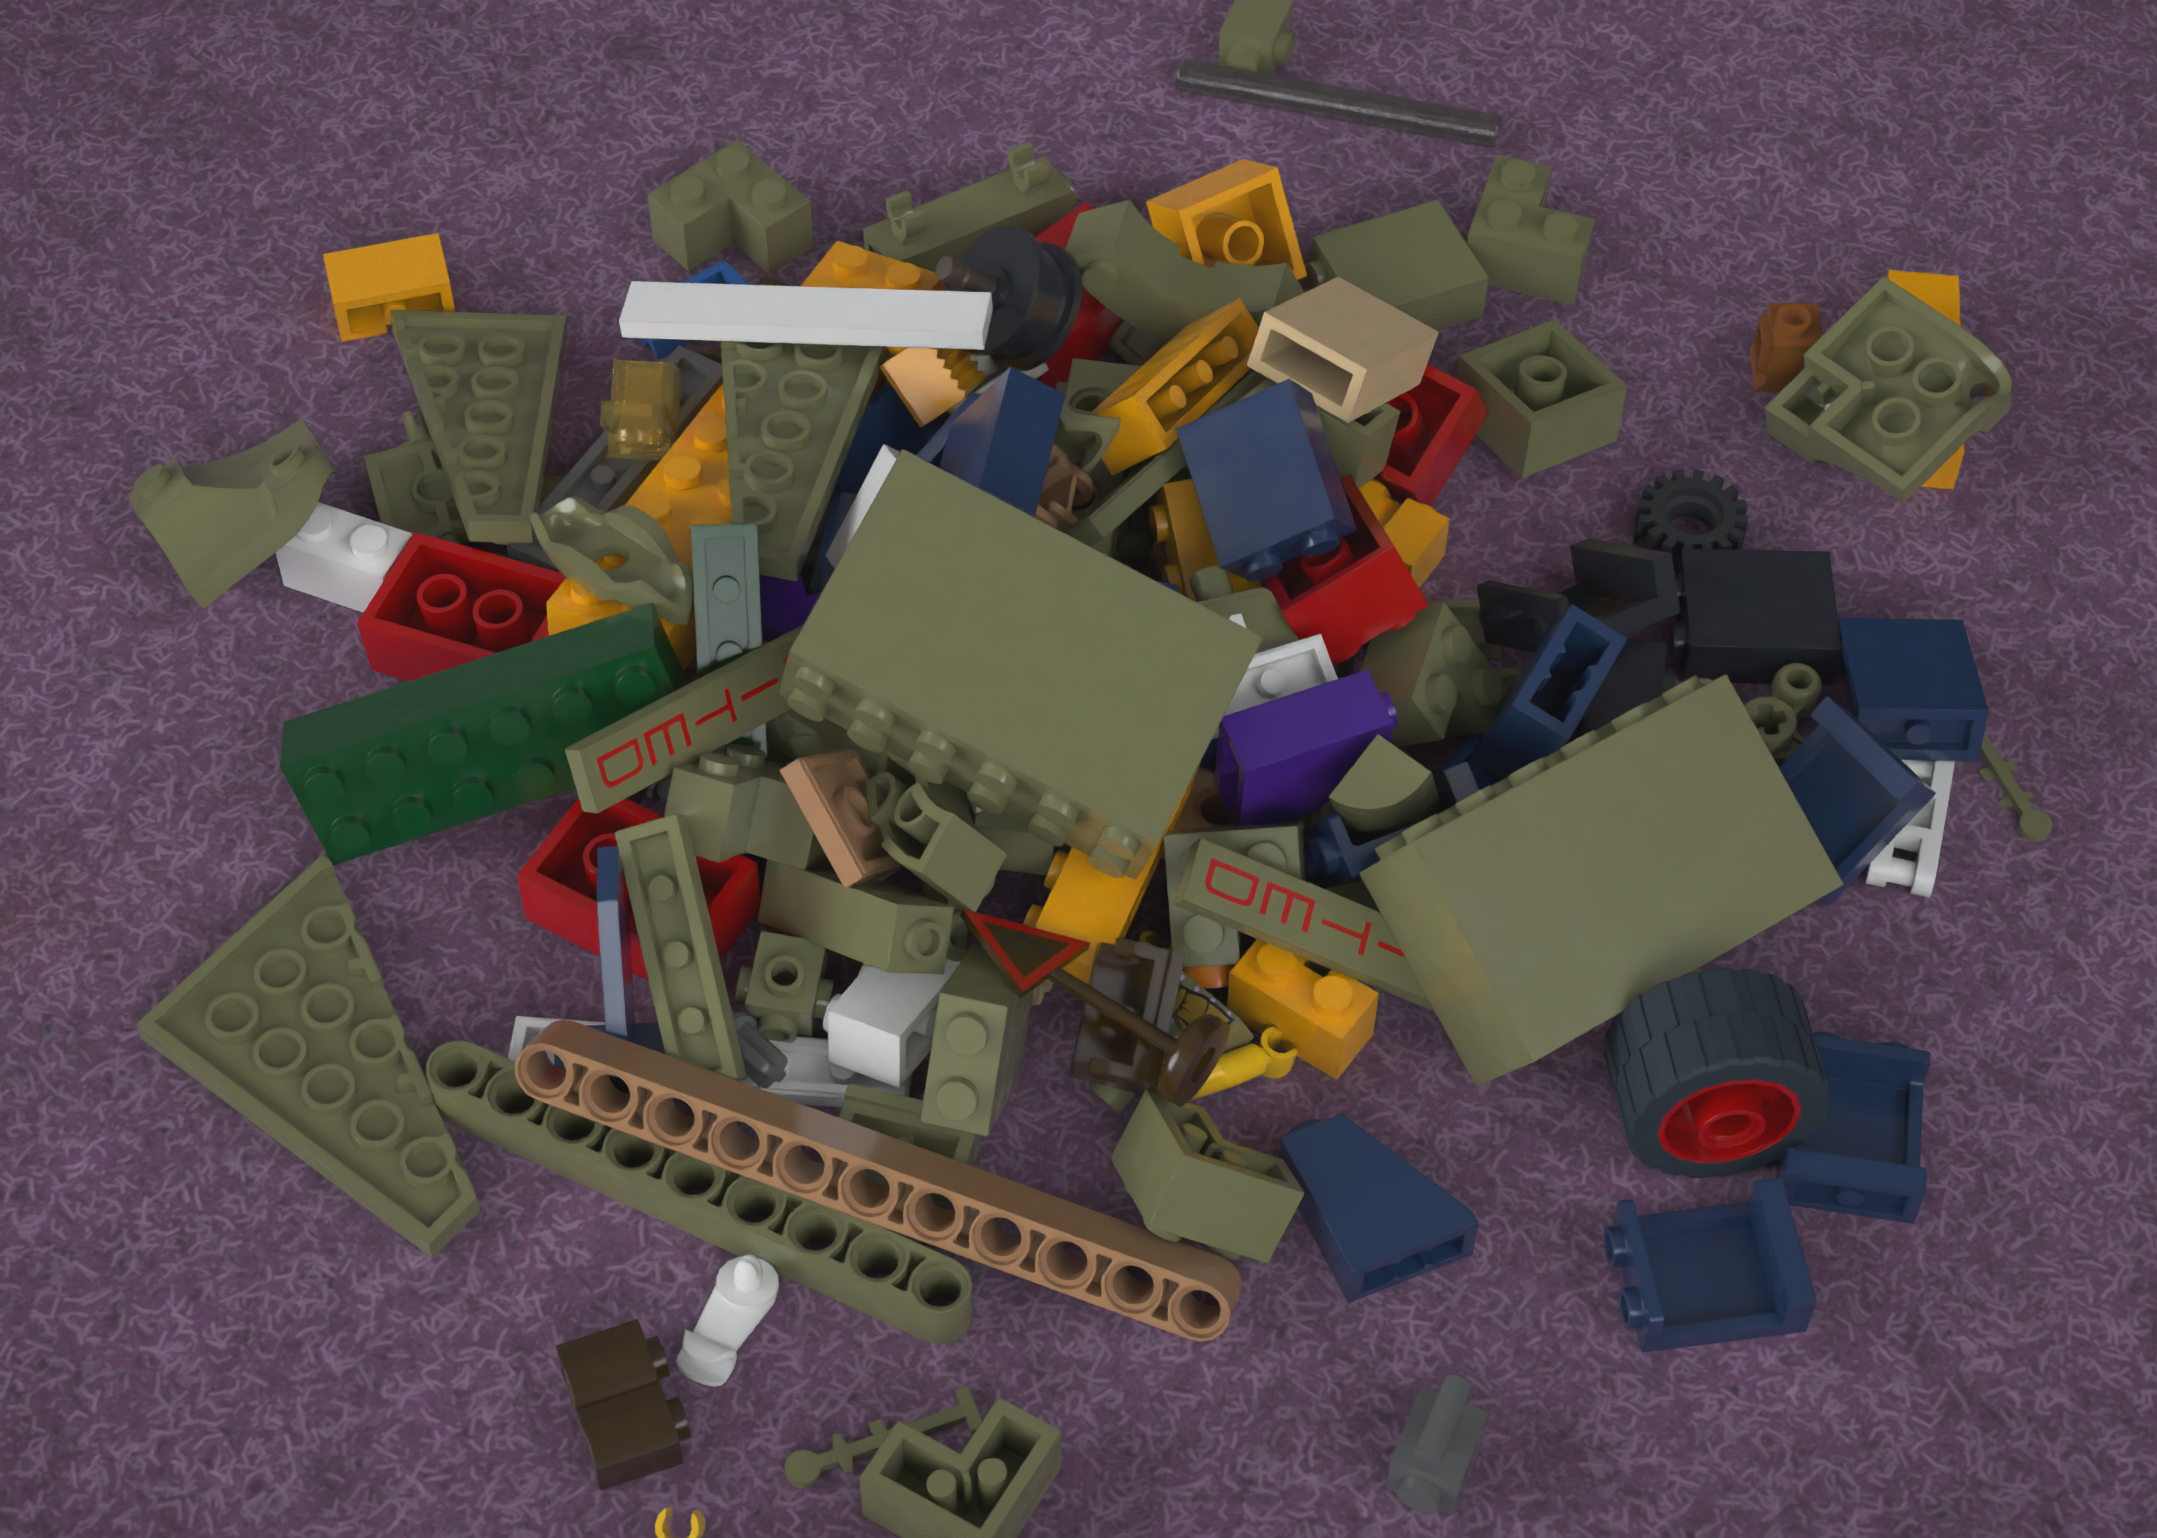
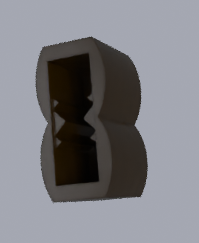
M638 1319L555 1345L563 1379L600 1491L683 1464L680 1441L691 1438V1432L679 1396L666 1400L659 1382L660 1379L669 1377L670 1372L658 1335L645 1339Z

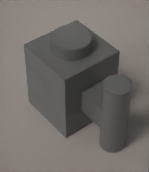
M1447 1375L1439 1393L1421 1386L1391 1457L1386 1489L1397 1493V1497L1401 1502L1420 1512L1433 1513L1438 1509L1454 1515L1483 1444L1489 1413L1466 1404L1472 1390V1385L1460 1376Z

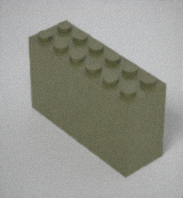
M902 449L788 654L779 694L786 697L789 707L801 716L813 721H822L826 718L847 729L848 737L859 746L876 753H881L885 749L908 761L907 767L920 778L935 784H942L943 781H946L968 793V800L981 810L994 815H1002L1006 812L1027 823V830L1037 839L1058 847L1063 846L1065 843L1088 855L1087 861L1098 871L1116 878H1121L1125 874L1136 880L1163 836L1263 637Z
M1726 674L1705 686H1702L1696 675L1666 691L1656 699L1648 703L1645 702L1624 713L1598 730L1594 729L1549 756L1542 757L1528 764L1502 781L1481 789L1442 813L1435 814L1375 848L1380 861L1359 873L1476 1086L1537 1061L1624 1011L1630 1001L1638 995L1648 992L1653 986L1666 980L1670 981L1682 977L1681 975L1694 971L1844 885Z

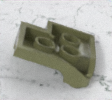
M1883 276L1804 354L1805 368L1765 406L1767 433L1811 464L1821 460L1845 469L1872 483L1904 504L1972 435L1977 432L1986 435L2007 414L2012 404V380L2002 361L1981 341ZM1977 396L1989 397L1980 403L1972 400Z
M301 418L267 441L224 459L183 466L175 457L165 466L162 464L154 465L138 477L133 485L134 490L127 496L136 515L156 539L181 578L188 593L204 609L281 549L303 528L317 506L322 487L328 476L339 473L317 435Z

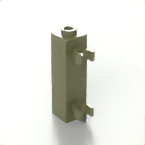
M1029 141L1009 149L1008 161L1010 170L915 208H912L911 193L908 190L888 197L886 199V210L889 218L863 228L864 249L902 262L911 263L936 273V266L941 258L949 256L960 261L978 238L994 228L1015 226L1037 237L1073 211V206L1077 203L1076 191L1069 177L1064 173L1059 174L1046 156L1034 160L1033 145Z
M767 859L758 922L796 937L806 938L811 943L885 972L944 974L946 959L960 962L968 949L951 944L950 941L951 932L954 927L965 923L960 917L962 909L943 904L876 879L845 889L829 862L803 870Z

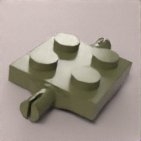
M416 409L419 427H416L412 410L404 414L402 419L409 441L391 450L363 456L380 523L412 534L418 532L460 545L473 542L469 541L422 410Z

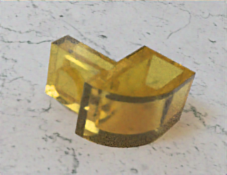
M613 360L611 401H601L600 426L609 433L607 458L661 461L676 442L682 371L675 363Z

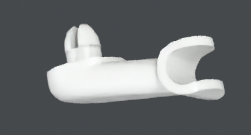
M747 1254L728 1261L720 1268L716 1277V1285L694 1331L691 1332L685 1329L683 1332L682 1348L676 1358V1366L682 1374L693 1381L713 1387L720 1386L727 1381L736 1363V1351L767 1314L776 1300L779 1291L778 1274L772 1265L754 1255Z

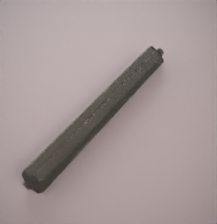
M1190 59L1181 60L1176 72V89L1179 92L1489 148L1496 147L1501 136L1502 117L1498 114Z

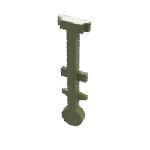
M1984 732L1980 755L1988 767L1978 770L1979 775L1983 781L1993 778L1997 780L2006 794V797L1997 803L2001 808L2012 806L2015 808L2020 816L2017 829L2023 838L2033 842L2047 839L2053 825L2051 818L2046 813L2033 809L2028 800L2034 796L2031 792H2023L2011 774L2018 771V768L2012 760L2003 762Z
M967 1385L955 1390L958 1406L906 1424L928 1435L966 1421L971 1434H974L982 1423V1418ZM881 1418L869 1423L872 1436L847 1444L838 1432L832 1435L834 1447L832 1450L820 1454H815L805 1449L797 1450L786 1459L784 1465L786 1479L795 1487L808 1488L818 1482L822 1471L839 1465L846 1474L853 1473V1461L876 1453L892 1429L887 1430Z

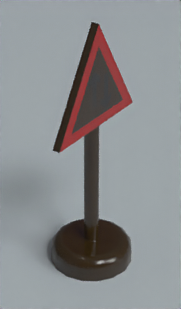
M962 909L960 917L1020 999L1048 979L1168 1053L1159 1075V1091L1164 1098L1179 1107L1187 1104L1207 1081L1225 1049L1230 1034L1229 1024L1214 1015L1204 1014L1194 1019L1176 1039L1062 969L1087 951L1090 942Z

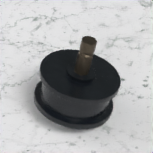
M1000 226L994 228L978 238L960 261L945 256L940 259L936 266L937 278L950 284L948 291L991 292L993 311L985 348L982 350H964L980 356L990 355L997 364L1007 369L1013 367L1019 371H1028L1042 365L1061 348L1075 324L1082 297V280L1076 260L1067 250L1052 243H1039L1032 234L1019 227Z

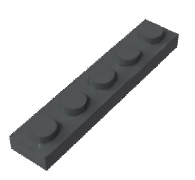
M679 345L538 508V515L550 510L562 500L573 496H580L593 507L602 511H611L625 505L722 385V364ZM535 532L533 543H513L507 545L510 559L560 572L543 551Z

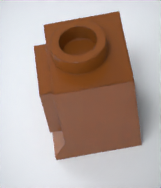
M1768 303L1766 315H1759L1753 345L1749 348L1755 392H1781L1805 368L1804 354L1823 336L1819 303Z

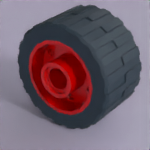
M1726 967L1712 968V970L1703 972L1695 971L1653 986L1648 992L1643 995L1640 994L1627 1004L1628 1007L1616 1015L1611 1022V1028L1605 1034L1603 1042L1605 1050L1603 1052L1628 1148L1633 1156L1640 1158V1162L1651 1169H1659L1662 1173L1672 1176L1681 1175L1688 1176L1689 1178L1724 1177L1747 1170L1752 1171L1776 1159L1779 1160L1785 1157L1788 1148H1796L1799 1145H1803L1814 1135L1816 1128L1821 1127L1828 1116L1826 1111L1831 1106V1094L1804 1002L1801 1000L1799 992L1792 985L1784 983L1783 979L1770 973L1763 974L1759 970L1747 968L1730 969Z

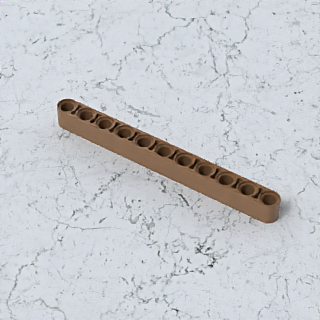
M559 1020L552 1022L519 1053L515 1061V1076L519 1086L527 1095L538 1101L1190 1340L1203 1342L1213 1340L1221 1335L1228 1326L1241 1296L1242 1280L1240 1274L1231 1262L1221 1256L1179 1241L1165 1240L1144 1228L575 1021ZM546 1051L559 1056L566 1070L554 1066L548 1059ZM609 1074L621 1078L627 1084L630 1093L617 1089L611 1082ZM673 1098L686 1102L693 1110L694 1116H688L680 1112L675 1106ZM736 1121L750 1125L757 1132L759 1140L745 1136L738 1128ZM801 1145L810 1146L817 1150L822 1156L824 1163L814 1162L807 1158L802 1151ZM865 1169L876 1170L881 1173L888 1181L889 1186H879L872 1182L867 1176ZM930 1193H937L947 1197L955 1210H946L937 1206L931 1199ZM1003 1217L1011 1220L1019 1228L1020 1233L1013 1234L1004 1231L996 1223L995 1218ZM1068 1241L1077 1244L1085 1252L1086 1257H1073L1066 1253L1061 1247L1060 1242ZM1133 1265L1143 1268L1150 1274L1153 1281L1145 1282L1135 1279L1128 1273L1125 1266ZM1191 1291H1207L1214 1295L1219 1305H1205L1199 1302L1192 1295Z

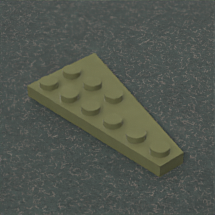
M390 310L392 332L469 541L493 542L500 545L533 543L535 531L528 515L533 512L538 514L567 340L566 315Z
M720 341L732 523H757L760 575L797 581L881 371L879 366L884 363L889 350L886 346Z

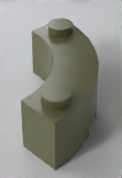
M1131 200L1079 213L1065 249L1076 260L1081 274L1082 285L1093 297L1124 321L1165 342H1169L1188 324L1239 298L1243 301L1257 326L1260 327L1265 311L1304 293L1287 262L1274 265L1245 266L1217 261L1210 268L1180 256L1179 245L1170 241L1149 224Z
M884 749L880 753L877 774L866 781L869 818L880 828L884 839L881 845L897 862L961 908L976 912L983 898L991 891L995 882V876L1004 862L1007 853L975 829L966 791L946 781H943L942 784H935L920 778L907 767L908 761Z

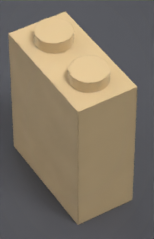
M1336 277L1265 311L1246 366L1276 383L1287 379L1294 381L1312 393L1317 406L1349 423L1420 385L1439 332L1346 280Z

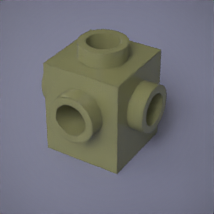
M764 931L760 932L753 966H741L736 988L735 1004L745 1006V1013H749L757 1021V1030L766 1039L791 1043L796 1040L797 1036L813 1037L817 1018L824 1019L828 1004L834 996L835 980L825 979L827 972V948L811 943L806 938Z

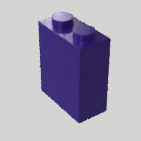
M1364 670L1223 716L1219 724L1214 785L1233 826L1281 823L1320 810L1322 805L1331 802L1329 799L1330 794L1377 734L1387 741H1391L1392 729L1398 726L1394 703L1387 691L1378 692L1368 670Z

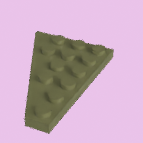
M323 855L315 860L136 1023L141 1039L432 1259L480 1212L476 1193L466 1171L462 1167L456 1147L442 1121L426 1078L414 1051H412L399 1016L398 1014L396 1015L382 977L366 940L359 930L349 901L347 902L336 877L332 862Z

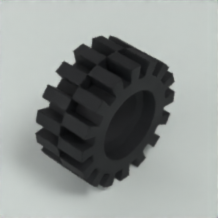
M1683 469L1673 470L1671 482L1662 474L1655 478L1654 486L1648 484L1643 490L1634 525L1633 541L1638 543L1639 548L1672 553L1674 573L1677 572L1681 548L1742 550L1749 515H1746L1748 506L1745 499L1738 500L1739 490L1733 484L1723 490L1724 478L1716 474L1709 482L1703 480L1704 470L1694 469L1692 478H1685ZM1676 517H1693L1707 523L1713 531L1704 534H1689L1676 529L1668 521Z

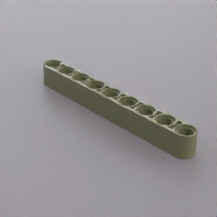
M462 1040L450 1041L439 1046L430 1054L426 1063V1075L439 1114L447 1123L735 1255L743 1257L751 1254L759 1259H763L773 1266L777 1274L926 1342L937 1345L951 1344L961 1339L970 1329L973 1320L971 1276L965 1266L956 1260L879 1225L538 1101L527 1095L519 1086L515 1076L514 1061L474 1043ZM461 1081H470L469 1084L462 1087H451L453 1084ZM520 1107H527V1108H529L528 1110H526V1111H524V1112H522V1113H517V1114L508 1113L509 1111H511V1110H513V1109H515V1108H520ZM574 1134H588L587 1137L581 1140H566ZM636 1160L648 1161L647 1164L641 1167L630 1168L625 1166ZM693 1187L708 1188L706 1192L699 1195L684 1193ZM753 1214L770 1216L762 1222L751 1223L744 1221L745 1218ZM817 1241L831 1244L823 1250L813 1251L804 1248L806 1245ZM874 1269H886L892 1272L891 1275L879 1279L865 1275ZM942 1296L955 1301L945 1307H936L927 1303V1301L935 1297Z

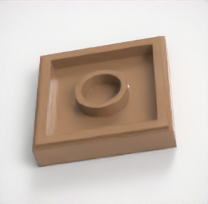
M850 746L798 758L780 769L783 778L845 889L897 873L906 868L883 848L881 843L884 839L880 828L869 818L866 781L872 777L856 748Z

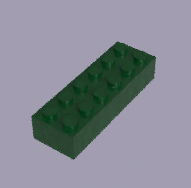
M649 603L285 721L280 768L334 866L576 788L565 748L689 683L653 603Z

